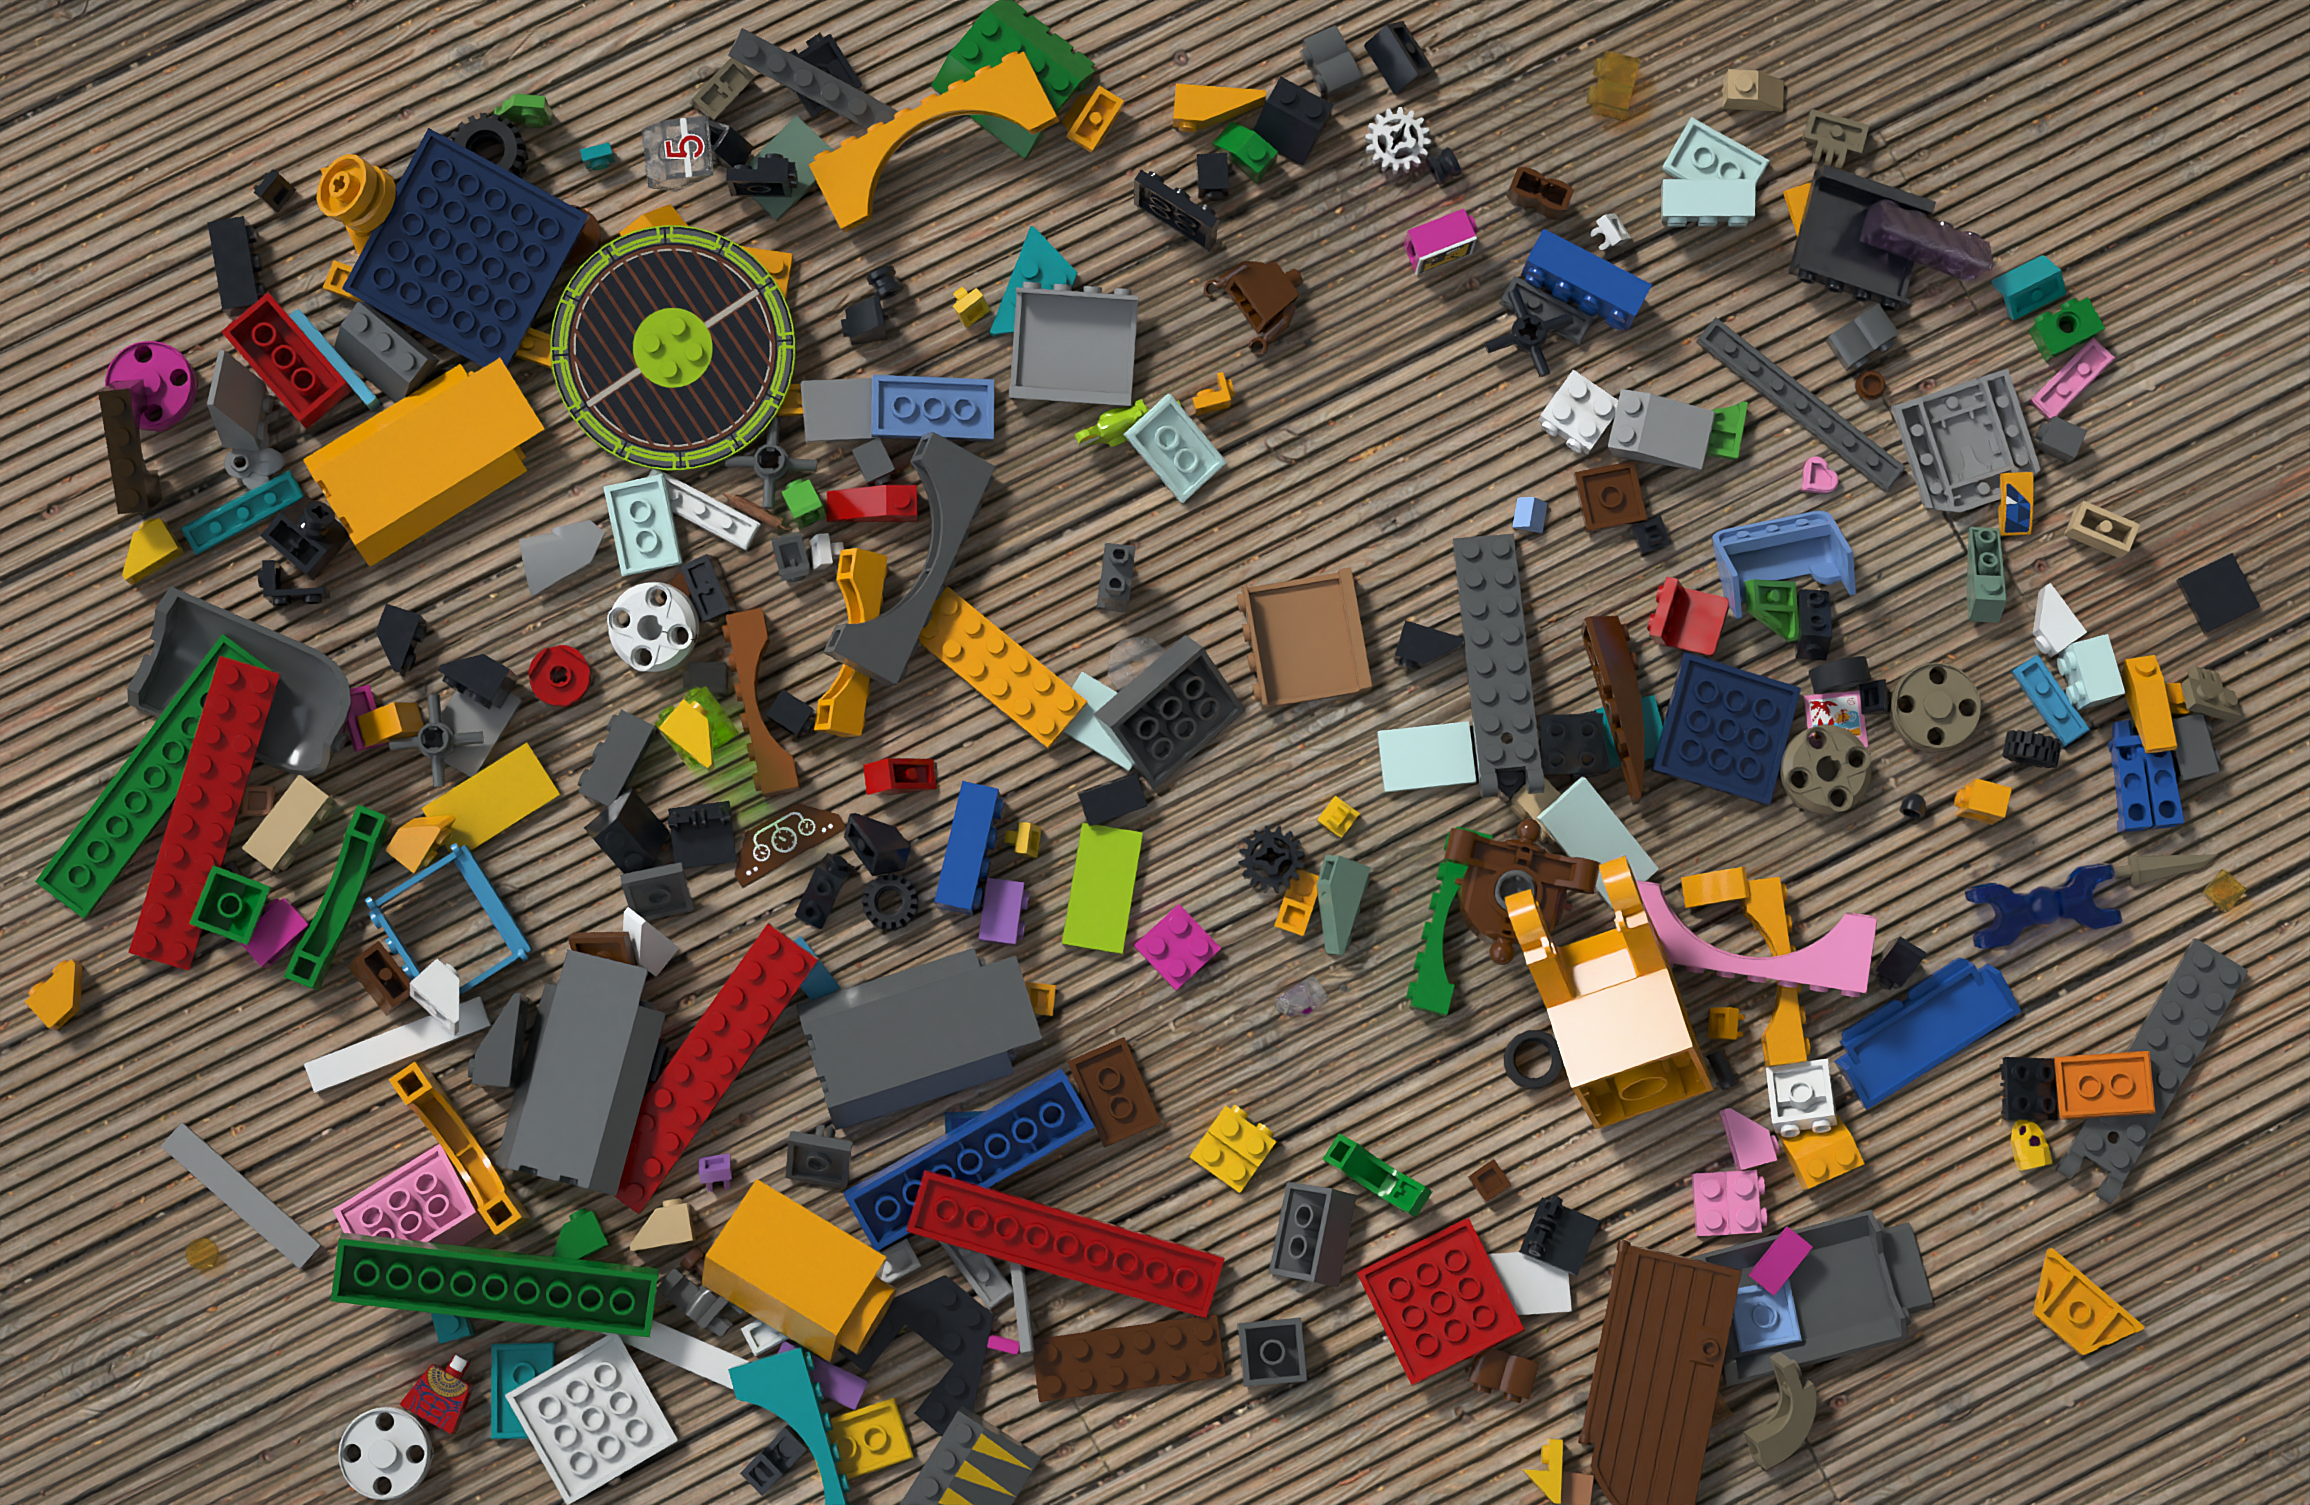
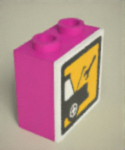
M1465 209L1408 230L1404 248L1416 276L1472 254L1477 240L1475 233L1478 232V228L1473 216H1467Z

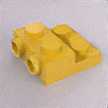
M1225 1105L1189 1158L1240 1194L1276 1141L1272 1139L1274 1132L1261 1123L1256 1127L1246 1120L1249 1115L1241 1108L1233 1105L1230 1109Z

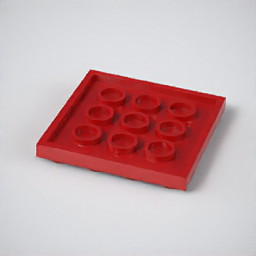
M1469 1217L1357 1272L1412 1387L1525 1331Z

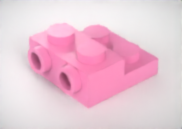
M1757 1170L1692 1174L1696 1236L1762 1233L1761 1226H1767V1213L1765 1207L1760 1208L1759 1195H1764L1765 1184L1763 1176H1758Z

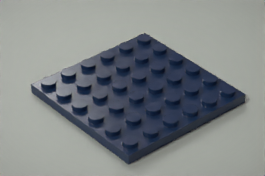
M428 128L396 187L392 210L384 222L373 230L342 290L483 367L501 358L508 369L590 216Z

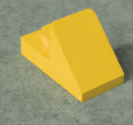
M1547 1438V1445H1542L1541 1464H1546V1470H1521L1552 1503L1561 1504L1563 1440Z

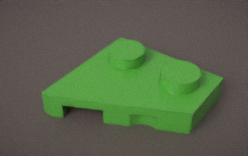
M1757 579L1744 581L1747 612L1788 642L1797 641L1800 630L1796 582Z

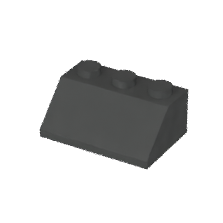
M358 301L340 325L334 346L335 351L396 403L415 392L439 362L436 356L381 310L361 301Z
M1287 1181L1269 1274L1339 1288L1357 1195L1331 1188Z

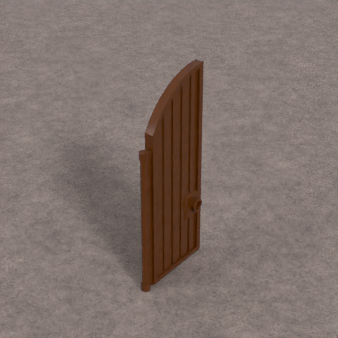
M1618 1240V1253L1583 1428L1578 1442L1584 1445H1590L1591 1442L1595 1443L1591 1468L1596 1481L1612 1505H1695L1742 1270L1632 1246L1629 1241Z

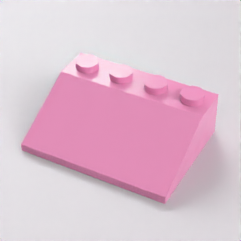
M440 1144L333 1209L343 1232L462 1246L490 1228L477 1210L478 1205L465 1182Z

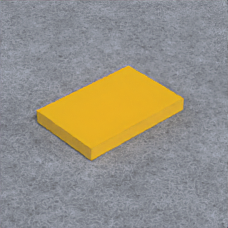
M895 1397L831 1418L833 1430L829 1431L832 1444L837 1443L842 1457V1461L838 1462L841 1474L846 1473L848 1480L914 1458Z

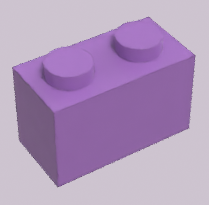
M987 878L979 942L1016 947L1017 939L1023 940L1025 922L1020 921L1021 909L1027 910L1030 891H1024V883Z

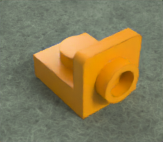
M1223 372L1217 373L1219 391L1215 392L1214 389H1206L1198 392L1197 397L1192 398L1195 416L1226 409L1231 406V397H1235L1231 379L1225 380Z

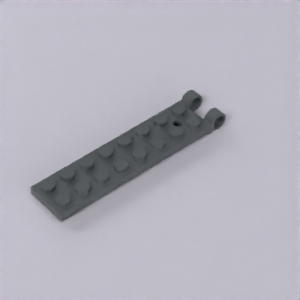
M1514 534L1453 538L1452 544L1481 797H1498L1496 772L1525 770L1528 794L1544 793V775L1540 759ZM1508 734L1512 737L1513 741L1510 744H1505L1501 741V736Z
M2197 938L2192 939L2126 1052L2150 1051L2155 1114L2086 1118L2056 1167L2057 1172L2071 1179L2079 1169L2084 1157L2108 1172L2099 1186L2096 1196L2108 1204H2111L2116 1199L2122 1189L2123 1182L2249 972L2247 969ZM2110 1132H2115L2118 1135V1141L2115 1144L2108 1141L2107 1136Z

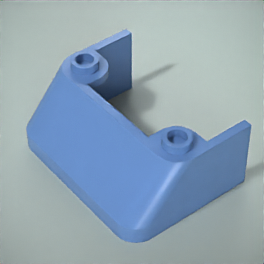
M1812 511L1724 529L1716 532L1712 537L1713 550L1723 593L1728 599L1729 606L1736 619L1742 618L1741 603L1746 602L1744 581L1752 579L1777 581L1811 574L1816 581L1824 585H1832L1837 581H1842L1850 595L1856 594L1853 551L1832 515L1828 512Z

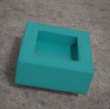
M609 142L580 150L586 169L602 170L609 167V163L616 162Z

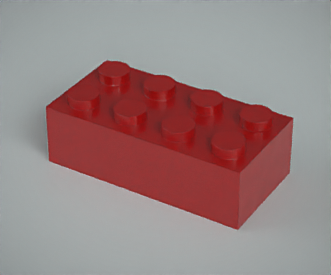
M266 293L221 331L305 429H308L353 391L269 293Z

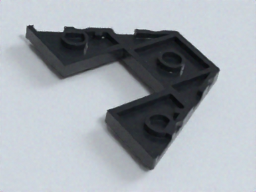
M944 1275L894 1297L879 1326L858 1355L842 1345L838 1351L863 1372L867 1373L905 1325L909 1326L954 1363L914 1413L943 1436L962 1406L972 1412L974 1410L994 1314L948 1276Z

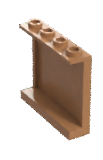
M1351 567L1339 569L1338 573L1253 587H1247V584L1242 585V594H1237L1239 612H1245L1247 624H1242L1245 642L1251 643L1252 653L1247 654L1250 672H1256L1257 683L1252 684L1255 702L1261 701L1262 709L1371 691L1372 682Z

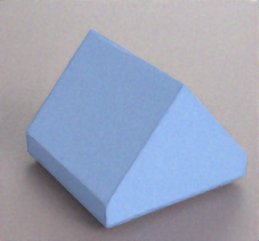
M1536 497L1517 498L1512 528L1543 533L1547 503Z

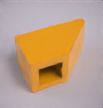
M452 815L413 818L397 830L385 851L413 873L424 866L428 868L439 856V853L436 852L438 847L443 846L451 837L453 832L450 828L456 818Z
M70 959L69 961L64 960L52 970L54 975L45 983L41 981L36 984L28 993L30 997L24 1001L49 1029L57 1031L80 1010L83 966L79 961Z

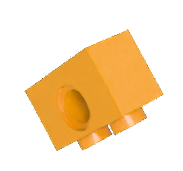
M1975 778L1964 785L1963 789H1958L1954 800V806L1958 807L1956 816L1993 825L2005 818L2012 788Z

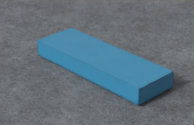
M2038 654L2011 671V674L2051 732L2059 741H2062L2063 748L2090 730L2076 708L2070 704L2069 698Z

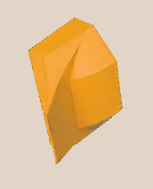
M1098 86L1095 92L1091 94L1079 95L1062 121L1068 131L1067 138L1093 154L1116 122L1124 106V100L1101 86Z

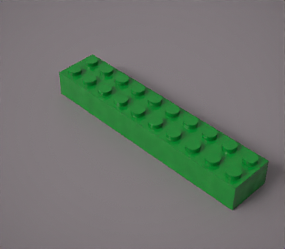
M341 1232L338 1240L330 1302L650 1338L658 1269Z

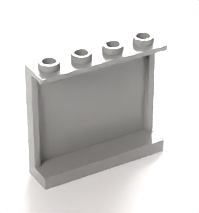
M1023 282V288L1016 287L1009 398L1131 406L1138 296L1132 295L1133 290L1114 288V294L1102 293V287L1084 286V292L1071 291L1072 285L1054 284L1053 290L1041 289V283Z

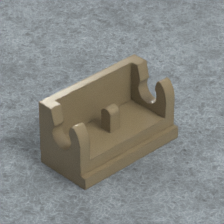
M730 58L691 99L690 104L695 109H700L706 115V119L715 120L755 76L742 63Z

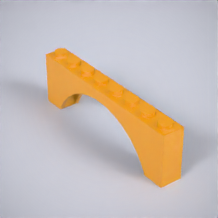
M1017 51L1012 52L1001 59L1003 63L993 68L990 65L985 66L974 73L976 77L966 82L962 79L947 87L949 91L942 95H929L921 100V106L913 110L905 108L894 115V120L886 124L883 122L876 123L867 129V134L859 138L852 136L840 143L841 147L833 152L825 150L814 156V162L808 165L840 229L847 233L872 219L875 190L881 173L889 159L907 139L930 124L960 115H989L1013 122L1034 135L1059 122L1060 120L1027 55L1024 52L1020 54Z

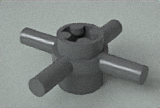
M777 417L768 426L767 444L760 447L754 456L732 455L725 459V467L754 468L758 477L764 480L763 509H774L776 481L784 478L788 470L817 472L818 466L817 460L788 457L785 450L779 446L781 419ZM770 456H776L779 467L775 470L773 468H763V463H768Z
M432 694L428 695L429 724L421 728L417 737L389 739L390 751L420 749L426 757L432 760L433 787L442 788L445 787L444 758L449 756L457 745L484 743L483 731L453 733L447 725L442 723L440 695ZM435 733H441L444 744L440 748L429 746L428 741L435 739Z

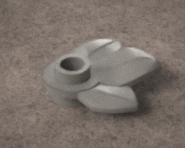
M267 433L266 440H261L259 451L234 449L226 455L224 466L226 472L231 477L241 479L245 486L252 490L269 481L268 476L280 471L286 465L287 460L280 452L267 448L269 444V433ZM242 458L245 460L246 465L238 468L234 465V461Z

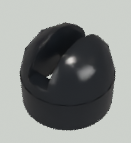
M1911 793L1903 799L1899 811L1907 817L1921 819L1924 817L1926 810V801L1920 794Z

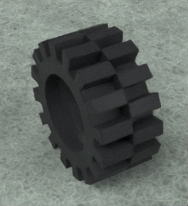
M2010 730L2006 734L2002 756L2009 761H2016V763L2026 764L2027 766L2056 768L2058 766L2062 741L2040 733Z
M893 873L879 875L875 880L872 879L868 887H865L862 898L863 910L868 920L874 926L886 931H896L901 927H906L910 921H913L918 911V895L911 882L903 876H897ZM889 890L898 892L902 897V906L894 914L884 913L878 905L881 894Z

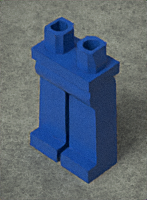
M2131 720L2113 723V739L2107 743L2108 750L2111 751V761L2114 769L2119 818L2117 821L2118 833L2173 828L2183 824L2184 818L2171 750L2146 754L2140 736H2133Z

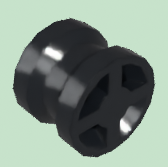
M1449 147L1443 149L1441 154L1436 157L1431 155L1426 158L1428 169L1438 185L1445 183L1446 178L1450 176L1456 177L1461 174L1458 160Z
M892 265L882 267L872 272L866 278L868 284L875 289L874 296H879L880 301L889 299L904 289L902 283L896 280V271Z
M309 502L304 508V515L300 517L297 527L305 537L312 540H321L327 535L329 526L334 521V511L323 502Z

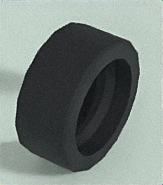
M1865 656L1846 658L1809 670L1814 694L1843 690L1871 680Z
M1527 1030L1516 1035L1508 1043L1503 1055L1504 1068L1508 1077L1516 1085L1525 1089H1541L1552 1084L1560 1075L1564 1065L1557 1040L1551 1034L1541 1030ZM1527 1042H1539L1544 1044L1550 1051L1552 1057L1550 1069L1539 1078L1524 1076L1516 1066V1053Z

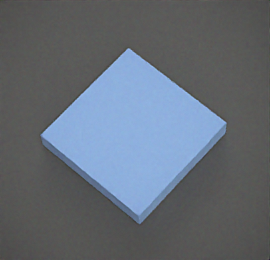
M1789 1279L1786 1280L1775 1296L1759 1284L1739 1288L1732 1319L1739 1352L1802 1341Z

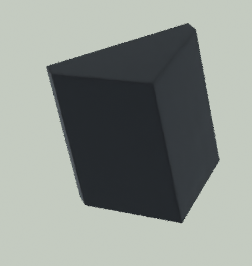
M1886 679L1860 684L1862 715L1888 714Z

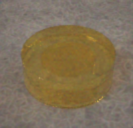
M207 1238L193 1240L186 1249L187 1262L195 1269H209L216 1264L219 1258L218 1246L214 1241Z

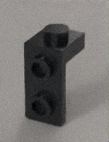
M262 560V569L258 570V584L260 588H263V597L269 602H273L274 606H289L291 601L303 600L304 604H320L322 599L330 598V591L326 587L281 590L280 564L275 560Z
M1800 589L1798 592L1800 631L1795 647V658L1826 661L1832 640L1829 592Z
M827 853L816 866L795 916L818 929H822L842 886L850 878L855 866L847 863L846 859L839 855Z

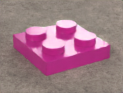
M1180 904L1174 907L1134 945L1136 950L1175 991L1221 950L1220 946Z

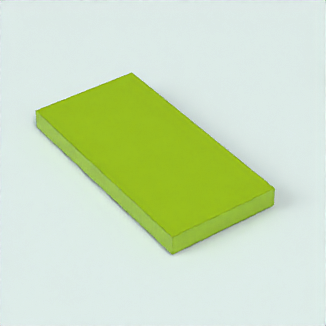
M1082 822L1062 945L1123 955L1143 837L1142 832L1101 825L1089 826L1088 823Z

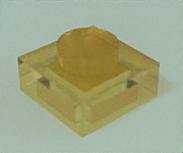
M2222 869L2201 894L2222 912L2227 913L2247 888L2226 870Z

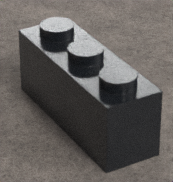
M244 216L207 222L223 312L228 317L241 315L267 293L264 283L259 281L258 272L262 271L261 258L259 253L255 254L253 243L257 242L256 229L254 224L250 225Z

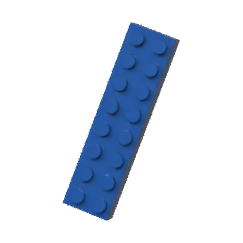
M1060 1068L844 1191V1196L874 1250L878 1251L910 1233L906 1231L924 1170L989 1188L1095 1126L1067 1076Z

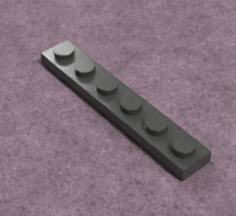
M743 28L740 30L728 54L729 57L865 129L879 122L886 124L894 120V115L899 112Z

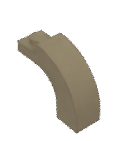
M1781 1352L1769 1357L1779 1386L1778 1404L1774 1412L1764 1422L1744 1431L1752 1459L1766 1470L1784 1461L1799 1448L1812 1427L1816 1413L1817 1398L1814 1384L1802 1375L1801 1369L1794 1359L1790 1360Z

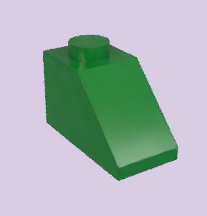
M1232 121L1212 142V145L1218 151L1227 153V158L1256 183L1277 162V150L1256 132Z
M583 1208L569 1215L571 1221L563 1224L552 1257L582 1260L612 1245L596 1211L591 1210L588 1212L586 1208Z

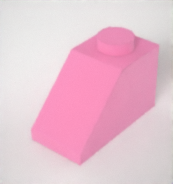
M1731 1108L1720 1111L1737 1171L1777 1160L1776 1154L1779 1153V1146L1775 1135L1770 1136L1768 1129Z

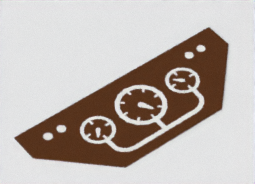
M797 803L746 832L734 874L741 887L842 831L846 826L839 814Z

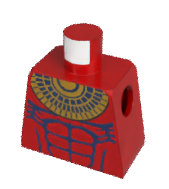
M454 1353L446 1369L438 1364H432L399 1405L444 1431L456 1434L474 1388L472 1383L462 1378L471 1362Z

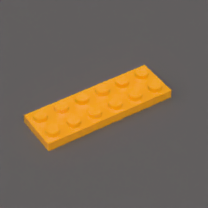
M948 586L940 598L934 601L930 610L932 611L931 620L925 628H922L918 637L920 644L1049 750L1088 704L1087 700Z

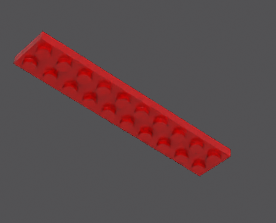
M219 656L128 953L188 971L191 969L203 929L189 923L212 865L222 868L279 683L280 673Z
M767 923L641 1103L617 1195L614 1196L637 1214L644 1210L820 960L770 923Z
M924 1170L906 1228L907 1232L1204 1318H1207L1225 1259L1217 1254L928 1170Z

